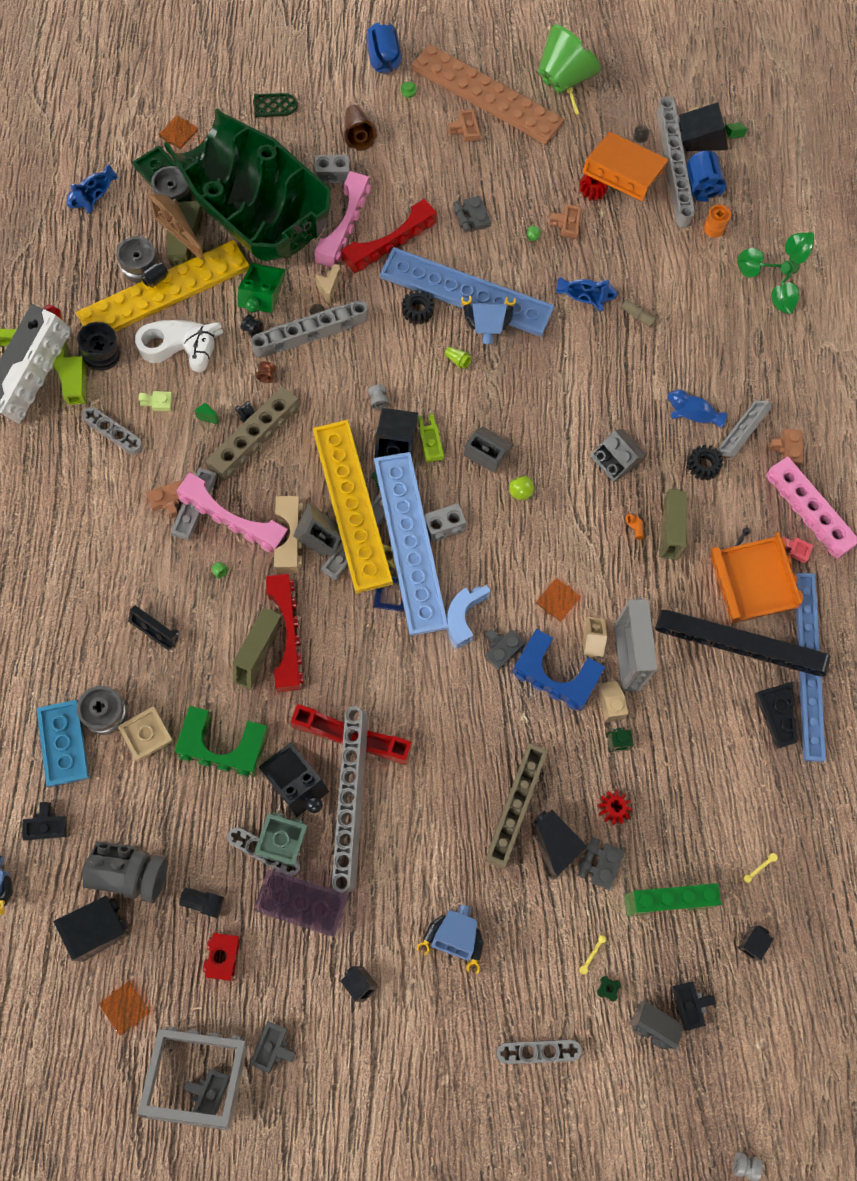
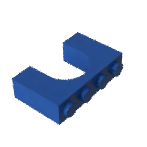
M536 629L514 666L512 673L515 674L514 676L517 679L530 682L535 689L546 691L554 700H562L567 703L566 705L570 709L581 711L605 666L588 657L578 676L572 681L559 683L551 680L543 670L542 658L548 650L553 637Z

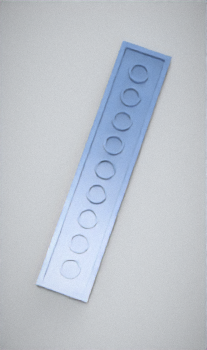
M407 452L374 458L409 635L414 636L448 629L411 453Z

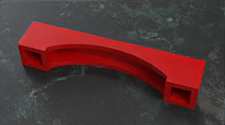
M422 199L411 206V214L398 229L374 241L365 243L354 241L342 249V260L354 274L364 270L369 264L377 262L385 254L391 253L393 247L397 248L400 245H404L409 239L420 235L425 229L433 227L436 223L437 212L425 199Z
M289 574L266 576L268 599L273 600L277 604L286 624L285 652L279 667L274 669L275 687L277 693L301 690L300 684L304 683L303 672H299V665H302L301 653H297V646H300L299 634H295V628L298 627V617L294 616L293 609H297L296 598H292L291 592L295 591L294 580H290Z
M300 704L296 705L290 721L292 728L343 745L344 722L324 715L315 709ZM367 731L366 753L406 765L412 747L411 741L396 736ZM358 732L353 734L352 741L358 739Z

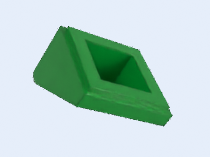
M741 122L725 124L729 139L745 136L747 127Z
M204 402L195 410L197 419L213 424L219 423L217 413L207 403Z

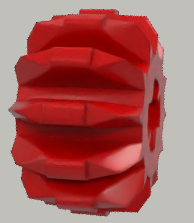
M586 174L579 183L580 193L583 194V198L588 197L589 201L591 199L595 201L598 198L602 199L608 189L607 184Z
M615 790L613 795L608 791L606 792V797H600L602 803H599L597 807L603 810L598 814L599 816H606L604 819L605 823L611 819V825H616L617 821L622 825L624 819L628 820L630 818L628 813L632 812L633 808L627 806L631 803V800H624L626 797L625 793L619 797L618 790ZM613 804H615L616 808H619L616 812H614V808H611Z

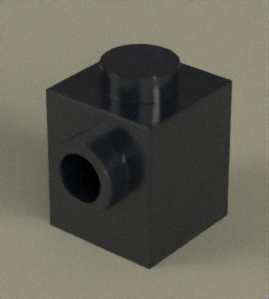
M759 925L758 927L752 926L749 927L737 949L754 961H761L774 938L769 935L770 932Z
M360 966L350 967L345 972V977L340 981L355 1002H365L379 988L367 970Z

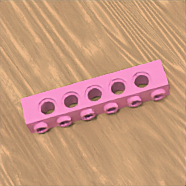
M789 457L784 458L770 468L766 474L769 482L791 504L792 509L802 517L804 523L813 530L817 539L824 543L831 555L839 559L857 545V536Z

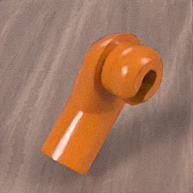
M632 513L627 514L625 521L635 530V539H644L643 521Z

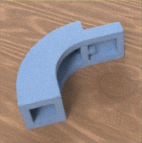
M487 585L482 588L481 586L474 588L471 594L467 588L463 589L454 597L447 614V633L455 650L471 642L473 639V633L465 621V614L471 607L489 598L490 589Z

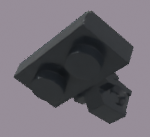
M39 802V813L35 814V818L23 819V841L67 837V816H56L55 812H52L51 802Z
M693 981L671 986L681 1023L683 1024V1030L687 1031L706 1026L703 1013L707 1012L706 1006L716 1004L714 995L702 997L701 992H696Z

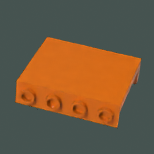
M609 131L587 157L582 173L643 201L649 187L659 174L664 173L669 159Z
M779 532L771 538L720 550L719 547L711 548L710 557L731 624L797 609L802 604L803 594L797 588V576L795 572L792 573L790 567L792 566L791 558L789 555H786V543L784 538L780 537Z

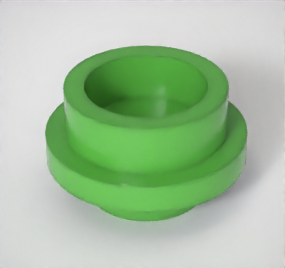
M405 82L401 85L400 90L404 97L412 98L417 91V87L412 82Z

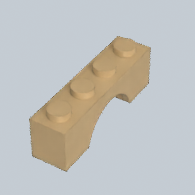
M276 496V519L289 528L290 535L282 546L274 549L275 573H298L299 567H302V555H299V549H302V542L293 537L300 522V514H303V503L299 502V496Z

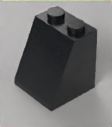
M719 102L679 115L680 122L678 123L680 132H682L681 140L682 145H685L686 152L728 150Z
M382 408L376 432L374 458L410 452L412 457L418 422L417 412Z
M551 809L548 813L543 811L534 821L536 825L532 830L548 875L553 880L587 846Z
M104 896L53 921L72 961L84 962L129 935L127 931L130 928L125 917H120L118 913L120 906L115 898L111 899L109 896Z

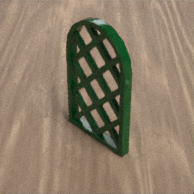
M288 93L254 94L255 118L291 115L297 109V101L293 95ZM267 98L271 100L268 104L264 101ZM277 98L282 99V101H281L280 103H278V102L275 101V100H276ZM273 102L277 104L274 108L270 106ZM286 102L288 105L284 107L281 104ZM261 103L265 105L263 108L259 107ZM290 106L293 107L291 111L288 110ZM269 107L271 111L266 112L265 109ZM281 107L283 110L278 112L276 109Z

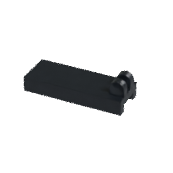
M136 605L130 609L128 622L168 651L174 647V644L178 641V630H169Z

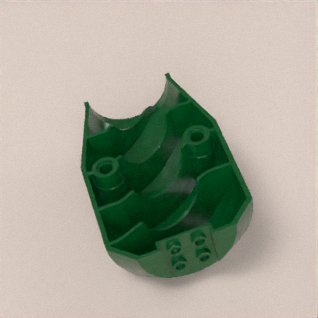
M218 108L215 109V118L210 132L194 149L185 153H175L167 142L164 143L166 150L172 155L198 204L257 259L261 261H274L289 258L303 249L312 239L317 238L325 227L329 216L331 188L276 139L221 112Z

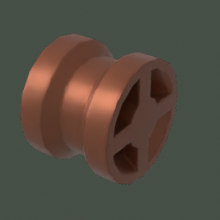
M260 362L256 378L264 383H272L276 366L271 362Z

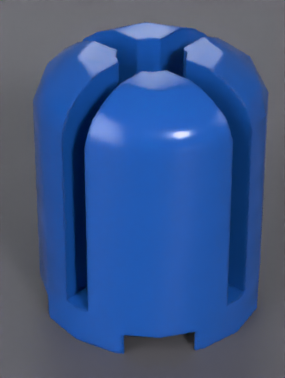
M379 22L373 24L368 28L366 35L370 64L375 71L388 74L393 72V69L396 70L402 61L397 30L390 23L389 25H380Z
M700 151L693 154L686 165L692 195L700 202H708V198L716 195L721 196L726 189V184L718 155L712 151Z

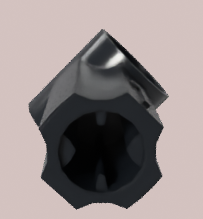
M185 887L180 896L179 905L200 911L201 914L218 918L225 897Z

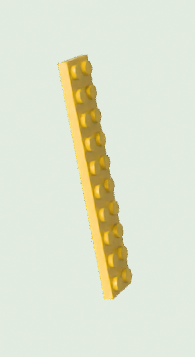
M232 240L203 253L204 258L202 260L195 257L183 264L168 269L166 278L153 288L146 286L142 281L75 313L82 326L92 322H103L111 326L116 332L246 272L250 266L235 241Z
M348 419L312 428L355 593L393 585Z

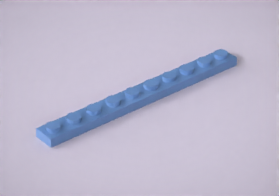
M796 573L798 581L796 585L803 594L802 604L796 609L798 646L820 651L816 576L811 573ZM799 671L803 761L825 762L821 676Z

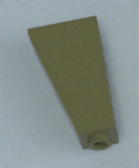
M197 201L178 202L195 237H197L203 217L202 207ZM167 230V249L170 265L177 266L190 260L192 251Z
M668 489L664 496L659 558L677 560L686 547L687 492L680 489Z
M262 609L233 661V683L251 690L281 626V614L274 610Z

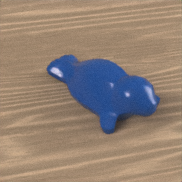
M107 164L104 172L94 173L85 178L80 184H72L70 187L72 191L67 194L66 198L67 206L71 209L84 207L87 213H91L94 203L106 193L111 181L118 178L112 167Z
M559 277L556 286V293H566L577 301L593 304L598 311H603V303L615 299L618 295L609 280L597 282L590 279H579L568 282L564 278Z
M679 389L669 392L667 395V399L675 409L671 413L672 419L684 417L698 423H713L721 428L724 426L728 416L727 413L716 412L706 400L688 395L686 391Z

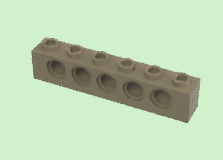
M281 386L206 459L208 468L224 481L227 478H231L241 465L247 463L249 457L254 452L256 453L260 450L266 440H270L273 437L274 432L279 427L281 428L286 424L287 419L291 415L293 416L298 412L300 407L298 398ZM241 445H246L244 448H238ZM227 458H233L231 461H226Z
M530 743L528 744L484 862L502 869L506 867L548 750Z

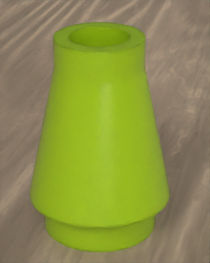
M450 346L444 354L460 369H466L472 360L468 352Z

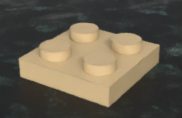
M154 706L118 726L137 762L174 742Z

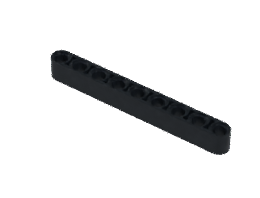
M670 610L659 611L655 630L663 634L815 676H827L831 656L824 652Z

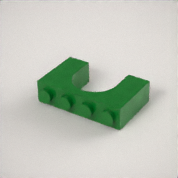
M189 705L174 750L177 756H179L178 759L190 762L191 759L196 760L199 765L210 767V764L218 766V770L224 772L234 770L237 771V775L243 777L255 776L269 731L268 727L263 724L247 721L238 747L228 754H214L208 751L205 746V734L212 716L209 710Z
M718 883L636 890L624 895L627 916L648 915L654 912L688 909V911L703 910L722 905Z

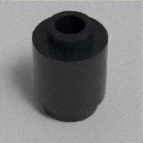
M154 263L141 273V279L146 286L153 288L166 278L168 270L163 263Z

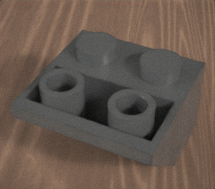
M482 426L473 433L466 443L464 456L496 473L514 444Z
M624 429L614 430L590 456L607 476L615 482L634 469L647 455Z
M310 503L307 505L293 534V537L321 556L334 554L341 539L337 522Z
M97 841L83 866V888L122 893L127 867L138 847Z
M640 1001L629 1022V1025L634 1027L633 1032L643 1038L650 1037L653 1039L652 1044L667 1051L669 1049H677L683 1024L648 1002Z

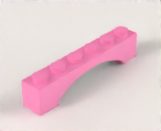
M352 171L349 172L344 183L345 195L349 198L346 214L340 225L324 239L320 238L314 251L315 262L333 267V264L341 261L342 249L348 244L349 234L352 235L354 222L358 221L360 208L364 207L366 194L369 195L371 190L369 176Z
M190 472L177 489L181 502L186 505L191 504L195 506L198 512L202 514L207 513L219 524H226L232 532L243 534L248 541L252 543L257 542L267 552H274V549L280 547L287 536L288 529L273 520L269 523L253 522L228 512L209 495L206 490V481Z

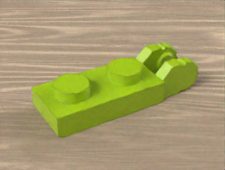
M429 414V426H424L422 415L418 416L419 433L426 463L444 460L439 431L433 414Z

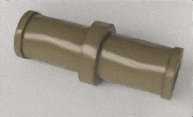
M629 299L621 307L634 316L635 320H640L649 328L656 320V318L644 311L642 306L638 307Z

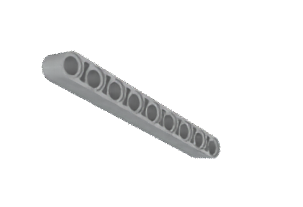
M665 96L660 100L657 109V119L664 157L669 159L666 170L675 221L679 227L686 228L690 225L695 210L675 102L671 97Z
M351 706L347 709L344 722L332 886L335 891L340 893L352 892L356 887L368 731V714L357 706ZM360 712V718L354 721L355 713ZM358 732V739L352 741L353 734ZM356 752L357 759L351 762V755ZM355 773V780L350 783L349 776ZM353 793L354 800L349 804L347 798L349 794ZM351 814L352 822L347 824L346 817ZM347 835H349L351 837V841L349 845L346 846L344 843V839ZM347 856L349 864L344 867L342 861ZM345 877L347 879L348 884L346 888L343 889L341 886V880Z

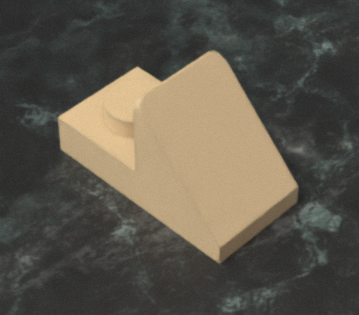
M333 264L332 269L328 270L327 277L315 275L316 286L329 304H331L341 277V268L337 264Z

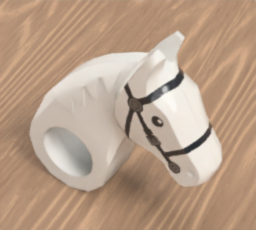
M161 320L142 326L135 335V344L142 358L150 363H161L176 352L184 349L190 356L189 364L191 369L195 372H202L208 365L214 349L215 338L222 335L223 330L220 329V323L203 325L186 320ZM151 339H163V343L156 348L146 347V344Z

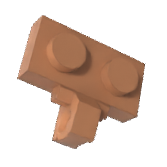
M473 109L458 111L459 120L449 122V135H463L464 142L480 140L481 134L475 111Z
M565 204L563 213H551L549 225L561 228L560 236L577 239L582 207Z
M784 429L782 437L772 439L769 443V450L780 451V454H783V459L789 457L796 466L802 465V430Z
M182 480L146 492L153 511L163 508V510H169L171 518L178 516L176 505H179L181 501L179 500L177 489L181 485Z

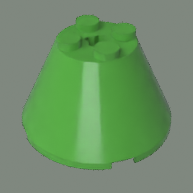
M555 24L549 30L537 73L543 77L542 81L548 87L550 85L553 86V89L558 94H561V92L599 74L601 66L590 50L587 52L581 46L582 41L563 26Z

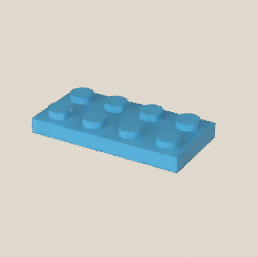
M78 700L37 708L45 780L48 788L89 779L82 722L77 714Z

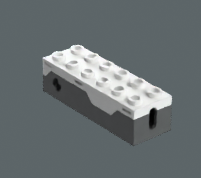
M31 303L0 359V415L18 424L24 419L27 409L34 401L37 391L43 385L47 373L52 369L56 357L61 353L62 346L69 338L72 330L63 322L61 310L51 304L40 308Z

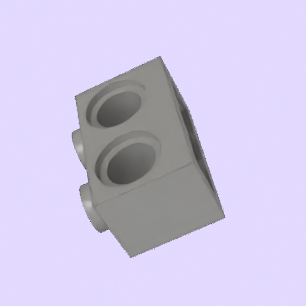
M315 155V175L324 183H345L349 174V155Z
M458 503L424 514L430 541H441L446 536L461 534L466 529L467 522ZM456 519L458 520V522L451 523L449 520ZM439 525L441 528L434 529L432 528V526Z

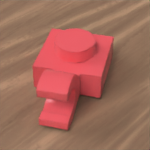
M781 537L785 540V550L789 551L788 555L791 558L802 563L808 561L813 548L812 544L797 537L793 541L786 537Z

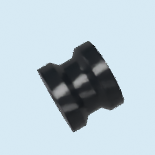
M251 314L247 315L240 325V328L243 331H248L251 337L260 333L263 327V323L255 320V317Z
M246 401L242 406L238 405L235 407L242 423L255 413L249 401Z

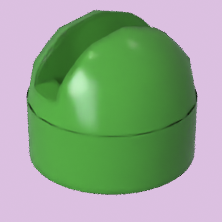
M536 226L528 228L527 238L530 241H536L540 237V228Z
M216 562L212 566V572L218 579L224 577L229 571V568L222 562Z

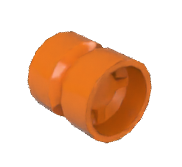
M720 204L711 207L703 226L704 232L708 236L716 238L723 235L731 218L729 208Z

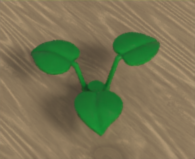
M796 233L791 235L785 243V252L790 256L789 261H784L782 264L762 263L764 253L757 248L746 249L737 257L739 269L746 277L757 276L761 271V266L780 267L781 272L787 275L781 282V286L774 287L771 293L773 304L784 313L793 314L799 300L798 287L794 283L785 282L792 278V274H796L799 271L800 264L809 258L814 244V233Z

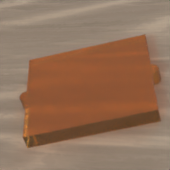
M176 115L158 135L166 140L168 144L181 149L195 135L198 128L190 124L188 120L185 121Z
M555 578L536 601V604L543 608L546 614L552 615L561 622L581 596L570 589L569 585L566 586Z
M130 981L126 982L119 989L113 990L110 996L99 1003L119 1036L132 1026H137V1022L150 1013V1010Z

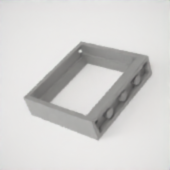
M637 597L636 599L628 600L614 624L620 684L623 692L641 691L657 671L649 599Z
M166 1027L165 1030L158 1029L138 1115L146 1119L230 1131L248 1047L246 1042L239 1036H230V1039L221 1038L222 1035L217 1033H209L206 1036L200 1035V1032L196 1030H187V1033L178 1032L179 1029L174 1027ZM166 1039L236 1049L222 1116L150 1106Z

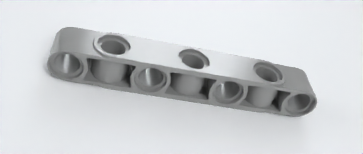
M361 300L258 333L251 339L253 353L257 357H264L363 324L368 319L367 304Z

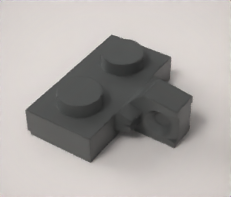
M490 629L485 634V638L490 642L489 647L491 650L484 658L499 670L526 642L512 629L505 636L503 634L498 636L497 633Z
M267 1021L249 1065L270 1073L275 1061L280 1063L283 1058L293 1062L296 1053L286 1049L288 1043L284 1042L288 1029Z
M209 1069L205 1081L200 1079L199 1084L187 1081L183 1090L194 1094L192 1100L196 1101L192 1112L216 1115L230 1082V1076Z

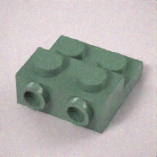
M267 813L254 855L294 867L305 837L307 825L300 819L293 818L289 820L285 819V816L280 813Z

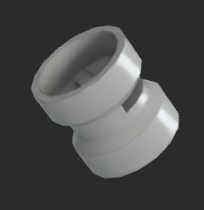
M378 384L368 389L369 397L372 398L371 407L373 409H382L389 405L384 385Z
M737 1152L733 1162V1174L738 1177H748L750 1181H759L762 1173V1160L756 1157L749 1158L746 1154Z

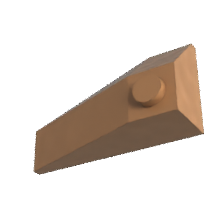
M149 194L148 199L154 218L202 260L204 257L201 246L181 211L179 203L175 199L172 200L168 195Z

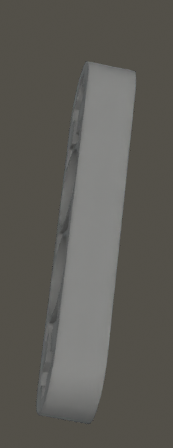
M94 407L84 409L82 417L87 425L131 455H137L142 451V442L133 433ZM89 415H92V416L94 415L95 418L97 419V422H96L95 419H93L92 417L89 418L88 416H89ZM103 423H110L108 429H101ZM118 432L124 433L122 439H115V435ZM128 439L130 443L134 445L137 444V447H131L130 444L127 442Z
M238 827L229 831L227 838L233 847L288 877H294L300 872L301 865L298 860L295 863L296 870H291L289 873L287 872L288 868L283 864L281 868H278L280 862L270 863L266 858L256 856L250 852V844L255 841L258 842V837ZM241 832L240 836L243 839L247 840L248 836L251 838L246 842L245 848H242L244 843L239 840L234 843L233 834L237 835Z
M574 1040L507 1042L498 1046L496 1055L498 1060L504 1064L575 1061L581 1055V1046ZM550 1044L555 1048V1055L552 1058H547L544 1055L543 1051L546 1045ZM558 1044H562V1049L569 1048V1044H572V1047L576 1048L577 1051L573 1053V1057H570L569 1053H561L562 1058H559L560 1050ZM519 1045V1060H515L516 1055H509L508 1060H505V1057L500 1055V1052L504 1051V1047L507 1046L508 1050L516 1051L515 1046ZM527 1045L531 1046L534 1050V1055L530 1059H525L522 1056V1049Z

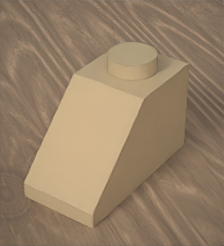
M586 616L583 637L584 655L603 657L607 640L605 619Z
M617 681L598 683L597 688L604 721L624 720L628 715V709L624 693Z

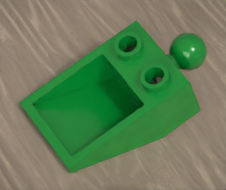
M252 263L238 287V307L246 308L252 313L257 311L272 313L278 301L286 269Z

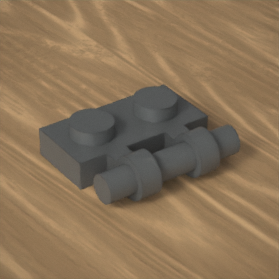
M480 196L465 199L464 206L460 205L459 201L453 203L454 213L458 216L459 224L465 232L471 230L470 226H473L475 231L491 226L492 222Z
M592 837L590 844H587L585 849L587 851L585 857L578 866L580 869L577 876L585 879L587 872L593 874L590 880L591 883L609 891L625 851L607 843L604 844L601 850L598 848L600 840ZM594 855L599 857L596 867L591 865Z

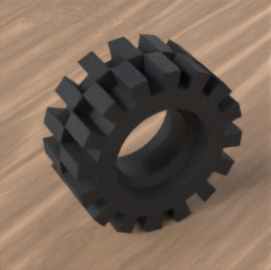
M415 290V293L410 291L409 295H405L402 303V314L406 320L409 319V323L412 324L415 321V325H418V322L424 324V320L427 323L429 318H432L434 301L432 296L429 297V293L424 294L423 290H421V293H418V290ZM421 304L425 308L421 311H415L411 306Z
M703 445L702 448L698 446L694 449L687 461V465H689L687 467L688 471L691 470L690 474H696L695 478L701 477L702 481L705 478L710 480L712 477L713 479L723 465V458H720L722 454L721 452L716 453L718 451L717 448L712 450L713 446L709 445L707 448L706 445ZM706 458L712 465L709 468H705L699 464L698 460Z

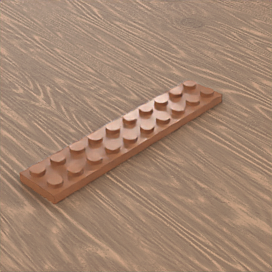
M431 44L411 64L412 70L546 145L564 123V118Z

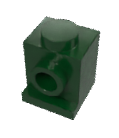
M615 728L613 732H607L609 752L629 751L634 746L631 730Z

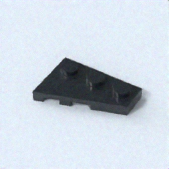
M793 681L755 693L776 749L798 742L793 709L795 705L794 698L792 697Z

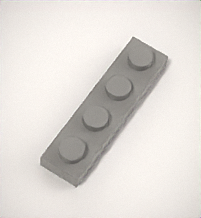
M755 400L720 445L717 453L721 452V456L734 457L771 409L770 401Z
M198 468L195 476L206 481V490L210 494L217 474L203 468ZM182 504L170 532L172 536L187 541L190 540L201 515L195 509V506Z

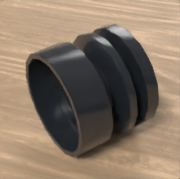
M92 322L83 326L78 332V345L84 362L88 367L104 371L111 369L118 363L121 353L115 331L111 326L103 322Z

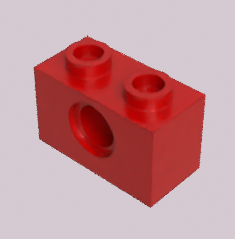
M213 933L212 937H209L207 943V950L210 951L209 957L205 959L203 964L205 978L234 980L241 937ZM223 950L226 953V959L224 962L218 963L216 954Z

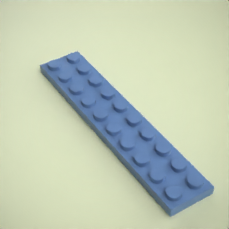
M393 247L380 273L381 279L414 291L418 290L420 293L423 290L424 294L429 293V296L461 308H463L461 304L462 297L463 301L468 302L469 296H471L472 303H504L506 297H508V302L512 303L515 298L513 318L509 325L542 337L554 310V305L395 247Z

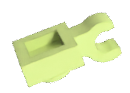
M153 391V396L139 393L138 400L140 401V406H152L153 411H171L172 392Z

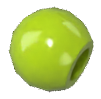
M523 475L510 481L509 493L513 498L524 501L533 495L534 483L528 476Z

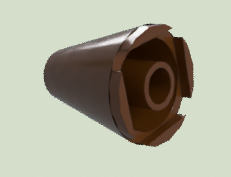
M350 105L345 112V142L350 148H356L358 151L366 150L374 144L375 138L377 139V129L360 106Z

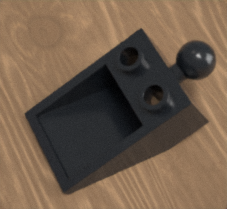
M289 743L259 766V769L296 817L305 810L311 813L321 811L323 807L321 798L329 793V790L292 743Z

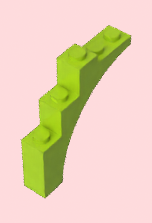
M0 329V346H8L17 329ZM65 341L61 353L56 357L52 367L59 374L63 397L67 405L86 404L87 366L82 356L69 357V348Z

